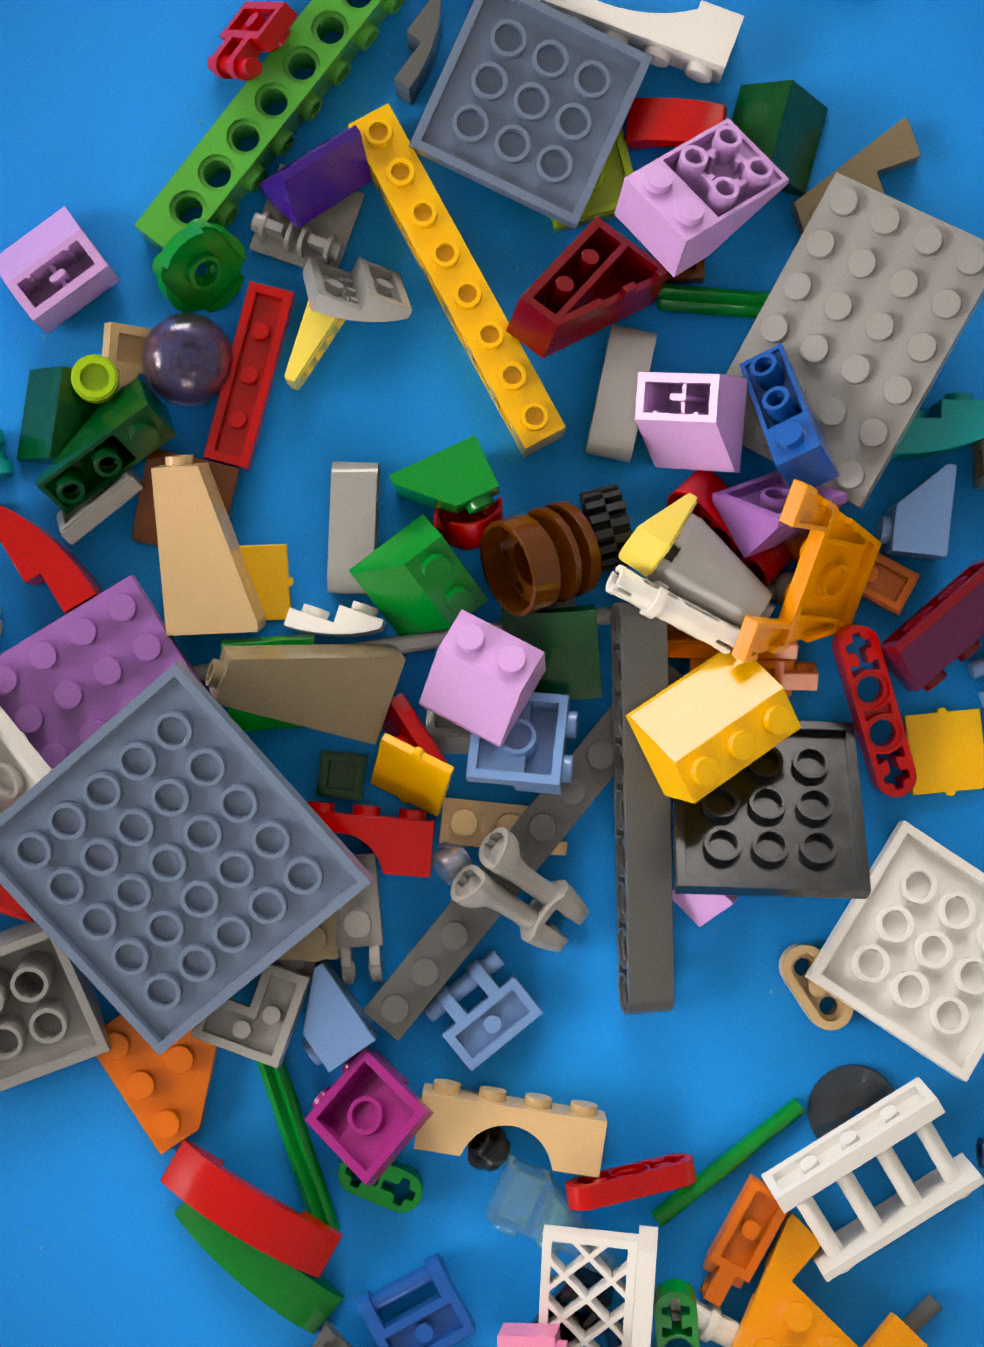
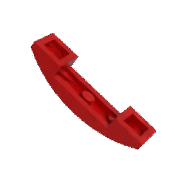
M185 1138L160 1181L185 1203L233 1236L280 1262L319 1278L343 1234L303 1210L300 1214L224 1168V1161Z

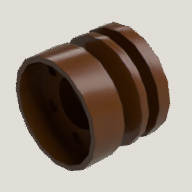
M555 501L547 504L545 507L531 509L527 514H515L491 522L483 530L480 541V560L485 579L492 595L501 607L513 616L524 617L546 609L555 602H565L573 597L588 594L596 588L601 575V554L597 537L590 522L580 509L568 501Z

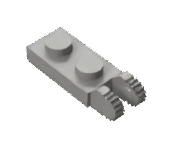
M374 852L353 854L370 872L373 880L371 884L339 909V942L343 985L354 984L356 965L353 960V947L369 946V975L372 982L383 981L381 945L384 944L377 857Z

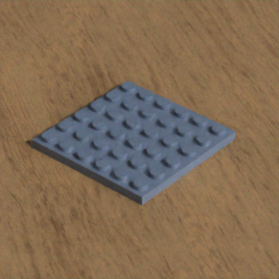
M180 659L0 815V884L159 1056L371 884L373 880L370 872Z

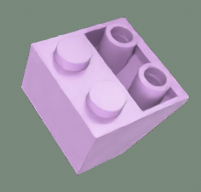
M65 206L0 253L1 278L32 321L47 334L120 281Z
M638 372L635 421L655 467L740 473L748 378L723 374Z

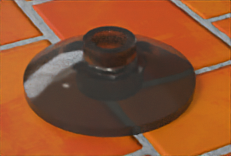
M848 1064L836 1067L825 1073L816 1082L810 1093L807 1106L810 1127L816 1138L819 1139L850 1120V1113L854 1108L861 1107L865 1110L895 1090L883 1075L867 1066Z

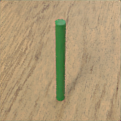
M794 1097L697 1174L695 1183L680 1188L653 1209L651 1213L662 1227L804 1115L806 1111Z

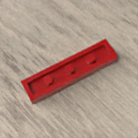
M249 281L203 455L206 460L250 471L296 298L294 292Z

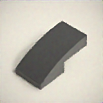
M429 0L407 30L408 47L413 54L395 76L394 82L396 95L410 106L425 85L438 53L443 20L441 0Z

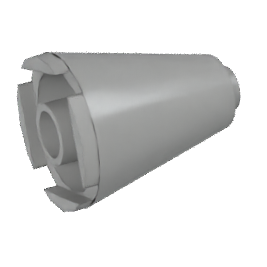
M692 512L671 549L651 576L645 577V579L651 582L661 581L668 585L669 588L667 590L740 629L745 615L769 618L775 606L769 603L772 597L771 591L705 521Z

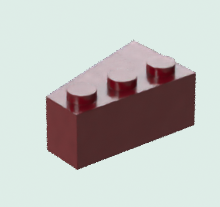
M596 217L519 298L506 332L544 359L654 304L670 273L660 262L599 217Z

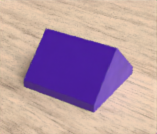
M354 125L330 137L258 183L257 186L297 228H300L372 181L359 129Z

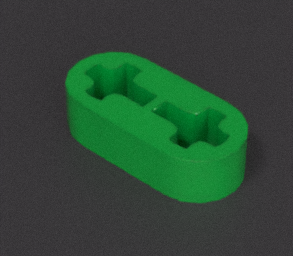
M394 1160L376 1183L370 1186L365 1185L362 1181L359 1182L352 1179L353 1171L341 1161L338 1172L339 1181L349 1193L399 1213L411 1211L421 1201L423 1180L419 1172L411 1166ZM402 1178L408 1179L410 1181L409 1189L414 1194L406 1193L403 1199L396 1198L395 1188L384 1183V1180L399 1184Z

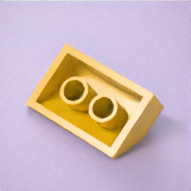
M730 647L731 652L729 654L718 652L625 715L665 796L695 804L802 728L784 688L757 661L745 663L732 656L731 654L734 649Z

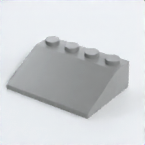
M26 922L0 932V1092L110 1051L111 1044L93 983L37 923Z

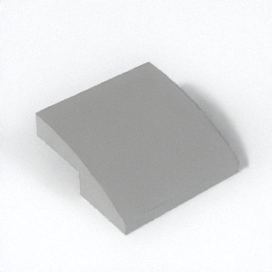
M312 257L308 258L302 274L312 311L335 318L359 322H390L409 319L412 308L399 273L358 257L351 273Z

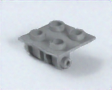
M279 164L277 171L285 167V165ZM355 191L300 228H297L267 198L262 214L255 213L252 219L251 230L255 233L249 249L301 268L305 267L309 257L339 268L365 194Z

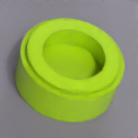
M91 354L82 357L75 363L71 372V383L76 393L83 400L98 404L114 397L119 389L120 377L115 365L108 358Z

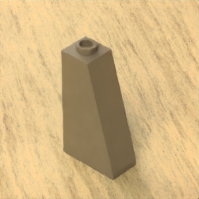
M391 644L223 646L219 660L213 658L206 675V686L210 687L211 695L221 706L376 745L406 659L398 648Z

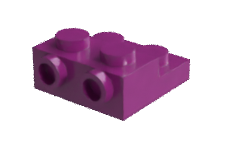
M364 1048L344 1063L342 1067L343 1073L337 1081L317 1095L312 1104V1111L304 1120L365 1185L373 1186L434 1112L407 1086L409 1081L379 1051Z

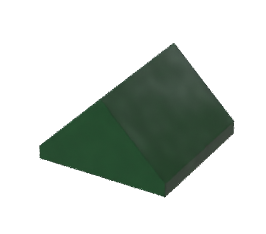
M794 80L741 85L731 121L789 178L788 184L780 191L802 197L806 193L828 108Z
M60 366L29 371L17 460L50 465L102 404L87 402L76 393L71 383V368Z

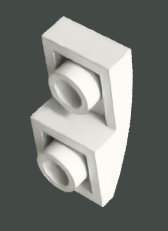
M353 601L351 609L339 605L334 622L328 621L330 612L308 604H303L301 611L289 608L284 626L308 634L315 633V635L358 637L383 632L386 622L383 619L377 618L379 609Z

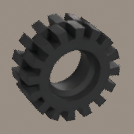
M615 483L580 492L582 513L590 522L597 537L601 554V573L615 570L620 564L625 567L629 566L621 561L618 556L623 546L633 534L629 515L626 512V505L618 485Z

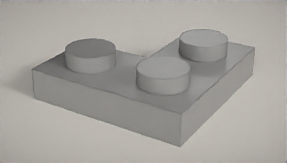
M272 963L262 972L251 1005L233 998L228 999L196 1025L190 1037L274 1068H279L286 1054L312 977Z

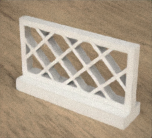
M544 1224L538 1323L560 1324L562 1322L576 1336L574 1340L568 1343V1347H600L594 1338L607 1328H610L622 1341V1344L618 1347H651L658 1227L639 1225V1234ZM553 1242L572 1243L582 1254L565 1265L552 1252ZM608 1247L628 1249L627 1260L613 1271L598 1256ZM588 1262L604 1277L589 1289L573 1274ZM552 1268L557 1272L553 1276H551ZM624 1275H626V1284L620 1279ZM564 1280L579 1295L565 1307L550 1294V1290ZM612 1285L625 1299V1302L612 1312H609L596 1296ZM587 1304L601 1320L585 1331L571 1315ZM549 1309L554 1313V1315L551 1316L550 1318H549ZM624 1316V1321H623V1326H622V1325L618 1322V1320L621 1319V1318Z

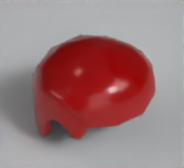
M502 497L497 498L492 506L472 515L469 514L467 509L460 513H454L436 508L433 517L434 527L444 537L446 542L455 548L464 551L480 549L483 530L491 522L503 519Z

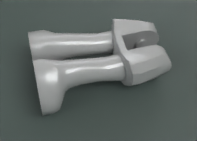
M504 827L492 830L480 845L478 853L480 862L497 876L508 880L533 897L529 905L503 888L489 874L476 865H469L458 873L450 890L452 900L467 908L487 907L495 910L520 926L522 940L545 950L561 952L569 939L555 925L548 923L547 920L557 909L564 917L581 925L590 914L586 904L566 880L550 882L530 868L521 858L518 839L513 833Z

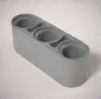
M612 324L588 434L586 454L630 463L638 430L635 421L638 372H650L657 333Z
M333 461L327 563L328 593L366 594L349 570L378 547L379 463Z

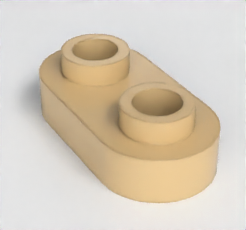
M796 943L784 950L779 959V973L808 1019L825 1030H838L844 1027L850 1021L854 1009L804 977L820 950L805 943ZM800 958H805L808 962V968L804 973L797 974L794 969L795 962ZM825 997H831L833 1000L832 1009L825 1013L821 1012V1000Z

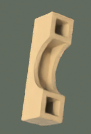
M434 1079L433 1084L424 1083L421 1100L434 1113L416 1133L414 1149L460 1156L467 1144L480 1132L496 1126H514L528 1131L542 1143L549 1155L553 1171L599 1178L608 1121L605 1111L598 1110L597 1104L584 1100H572L570 1106L552 1103V1097L539 1093H526L525 1099L506 1096L507 1091L505 1089L494 1086H480L479 1091L461 1089L460 1082L450 1079Z

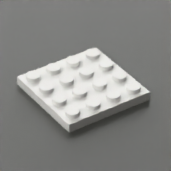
M905 820L899 821L869 870L871 893L868 899H851L804 977L957 1079L967 1082L984 1053V873Z

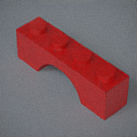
M307 801L334 833L352 835L366 843L378 858L383 874L430 878L436 819L426 818L427 810L399 808V815L392 816L380 815L381 806L353 804V812L334 811L335 803Z

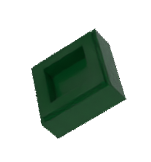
M322 750L316 795L362 801L368 755Z

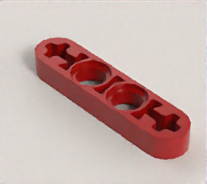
M847 624L841 627L834 635L832 648L869 779L873 787L879 792L894 798L902 797L913 789L917 775L880 641L871 628L858 624ZM853 634L855 637L865 639V645L859 647L860 658L862 662L869 664L872 662L873 667L858 668L853 672L851 671L852 667H861L856 653L849 652L846 649L847 645L853 643ZM873 676L879 683L878 694L871 701L864 702L858 696V684L863 678ZM885 719L891 726L890 738L887 742L876 745L870 738V729L875 722ZM877 754H888L891 765L902 770V774L896 776L895 785L884 781V777L890 774L889 764L882 757L876 758Z

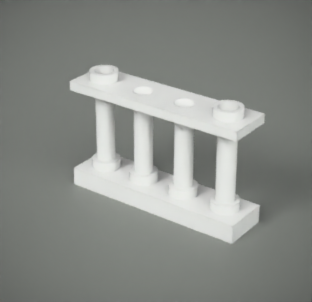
M919 1077L761 1175L784 1214L797 1206L821 1247L812 1256V1259L826 1282L848 1272L860 1261L954 1202L967 1197L973 1190L984 1184L982 1175L963 1153L952 1158L932 1123L934 1119L946 1112L938 1098ZM916 1131L936 1169L913 1183L892 1146ZM876 1156L897 1193L876 1207H873L852 1171ZM834 1182L838 1183L858 1218L836 1232L833 1231L812 1197Z

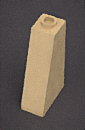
M193 455L165 456L166 465L151 468L166 636L259 632L267 625L266 615L239 548L240 545L209 463H194Z

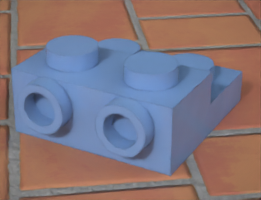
M533 692L501 748L471 733L466 770L467 781L512 785L515 791L561 795L562 783H571L573 776L574 755H566L567 738L576 739L578 729V711L570 710L569 695Z

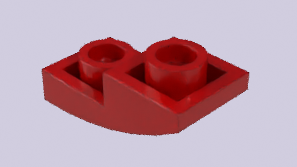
M635 98L628 112L625 142L630 149L670 146L676 148L725 120L727 109L723 104L693 99Z

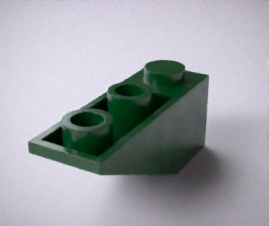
M138 376L119 390L114 397L97 408L36 481V486L66 514L70 513L176 436L167 406Z

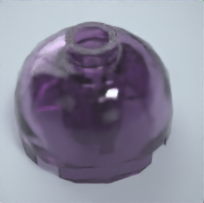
M190 312L170 315L155 324L144 340L141 355L143 375L153 392L168 403L185 406L204 405L217 397L231 375L234 360L231 343L222 328L206 316Z

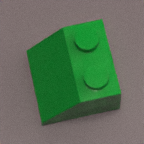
M424 514L420 515L349 570L399 636L450 629L462 609L471 614L488 601L444 537Z

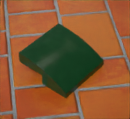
M594 604L546 608L524 617L513 616L505 609L500 608L503 631L545 652L546 671L534 692L569 695L570 700L602 698L597 614Z

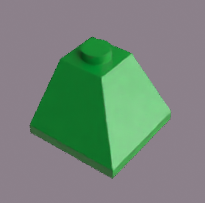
M475 435L389 475L399 499L454 513H460L467 509L469 514L472 515L492 506L495 503L493 497L500 494V486Z

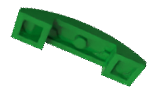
M183 1202L174 1213L189 1234L227 1273L259 1300L300 1328L314 1334L344 1299V1295L321 1275L317 1278L259 1251L222 1229L187 1203Z

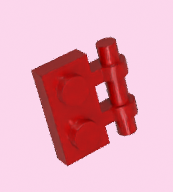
M246 1L219 36L223 42L216 52L209 57L207 61L208 69L221 79L252 80L262 71L261 62L257 58L262 52L277 50L287 41L291 34L289 27L298 15L286 2Z

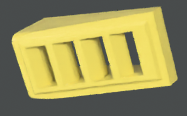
M309 300L284 375L289 387L298 391L346 321L312 311Z
M688 493L640 524L618 554L619 559L645 577L651 576L681 532L697 504V497Z

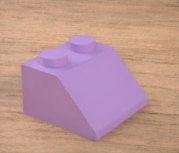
M462 609L437 650L419 704L501 748L546 671L545 652Z

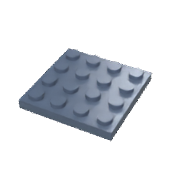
M474 0L409 147L414 149L416 154L575 230L653 57L539 0Z

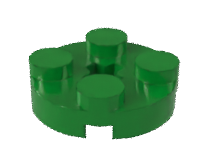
M197 218L190 221L186 228L180 230L168 241L162 252L154 258L152 270L157 276L158 287L162 295L176 309L189 315H195L192 311L203 309L208 313H212L226 306L242 287L245 276L240 272L242 269V259L247 263L246 252L241 242L223 226L211 224L204 219ZM206 262L205 266L208 271L203 276L198 273L195 274L197 267Z

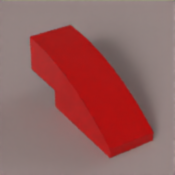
M0 505V542L24 583L39 586L46 581L61 609L66 614L103 592L90 572L55 537L26 517Z

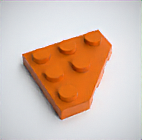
M119 1015L105 1025L111 1044L110 1051L96 1057L161 1155L199 1130L202 1126L218 1047L190 1037L193 1030L191 1029L159 1056L122 1015Z

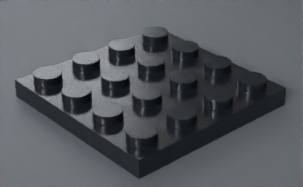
M799 721L802 728L695 804L671 797L675 894L868 899L871 893L854 722Z

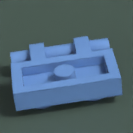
M495 950L482 960L476 958L466 966L468 971L450 986L444 984L435 995V998L423 1010L432 1022H435L446 1012L452 1017L455 1022L443 1031L442 1036L470 1071H473L543 1014L542 1008L514 974L500 986L495 981L492 974L505 965ZM480 986L487 996L467 1012L460 1000Z

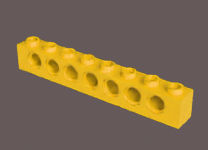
M389 103L350 123L348 128L356 125L361 133L371 179L523 457L525 458L562 438L566 429L564 422L520 342L506 332L509 325L507 318L414 149L409 147L410 142Z

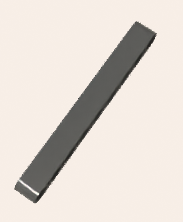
M615 602L611 609L610 627L619 1001L622 1012L625 1015L668 1012L673 1009L671 799L664 795L625 716L668 687L667 622L656 617L649 619L640 614L641 609L629 602Z

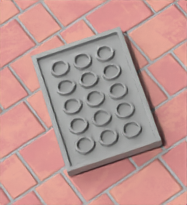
M836 172L726 373L729 376L744 378L739 364L780 343L783 344L839 473L838 477L821 485L847 493V501L863 509L984 296V240ZM747 387L742 446L774 462Z

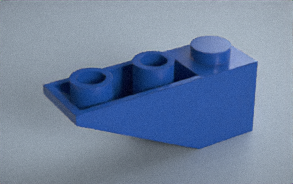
M780 343L739 364L744 378H748L747 387L775 465L788 486L791 488L793 480L796 479L815 488L838 477L839 473L825 437L783 344Z

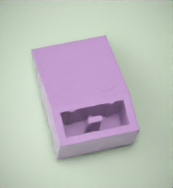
M727 118L626 176L614 215L663 267L675 277L715 251L788 184L789 178Z

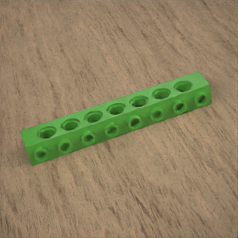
M311 0L289 28L291 34L287 41L280 48L269 53L261 63V73L246 82L134 226L142 237L162 252L168 241L180 230L186 228L187 223L182 222V217L191 208L203 210L200 219L227 228L237 217L240 210L239 203L249 191L254 193L259 189L257 184L266 179L268 174L266 169L276 156L283 157L290 150L296 138L294 133L305 120L310 122L316 117L322 108L323 97L332 85L337 87L345 80L351 70L352 64L350 62L360 49L366 51L371 47L379 34V25L388 14L391 16L395 15L401 9L405 0H371L368 5L362 8L350 6L349 4L352 0ZM330 32H338L343 35L338 42L333 44L321 41ZM302 67H310L315 70L314 74L308 79L300 80L293 77L295 72ZM282 102L287 105L285 111L279 115L272 116L265 113L268 106L272 103ZM248 137L259 139L258 145L253 150L247 152L238 150V145L243 139ZM225 172L231 175L226 185L218 188L210 186V181L216 174Z

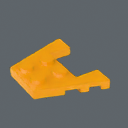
M793 480L779 521L791 527L808 529L810 531L807 539L801 545L800 559L792 581L784 592V603L779 617L768 618L745 615L731 654L745 663L756 661L759 653L770 651L773 654H777L787 650L792 642L802 639L809 643L836 634L841 627L852 624L882 544L856 521L838 510L839 507L818 494L817 489L800 480Z
M788 1212L780 1226L781 1231L774 1248L770 1250L764 1266L766 1268L755 1294L752 1293L731 1347H858L793 1283L794 1277L821 1245L815 1235L793 1213ZM890 1312L862 1347H927L928 1345L896 1314Z

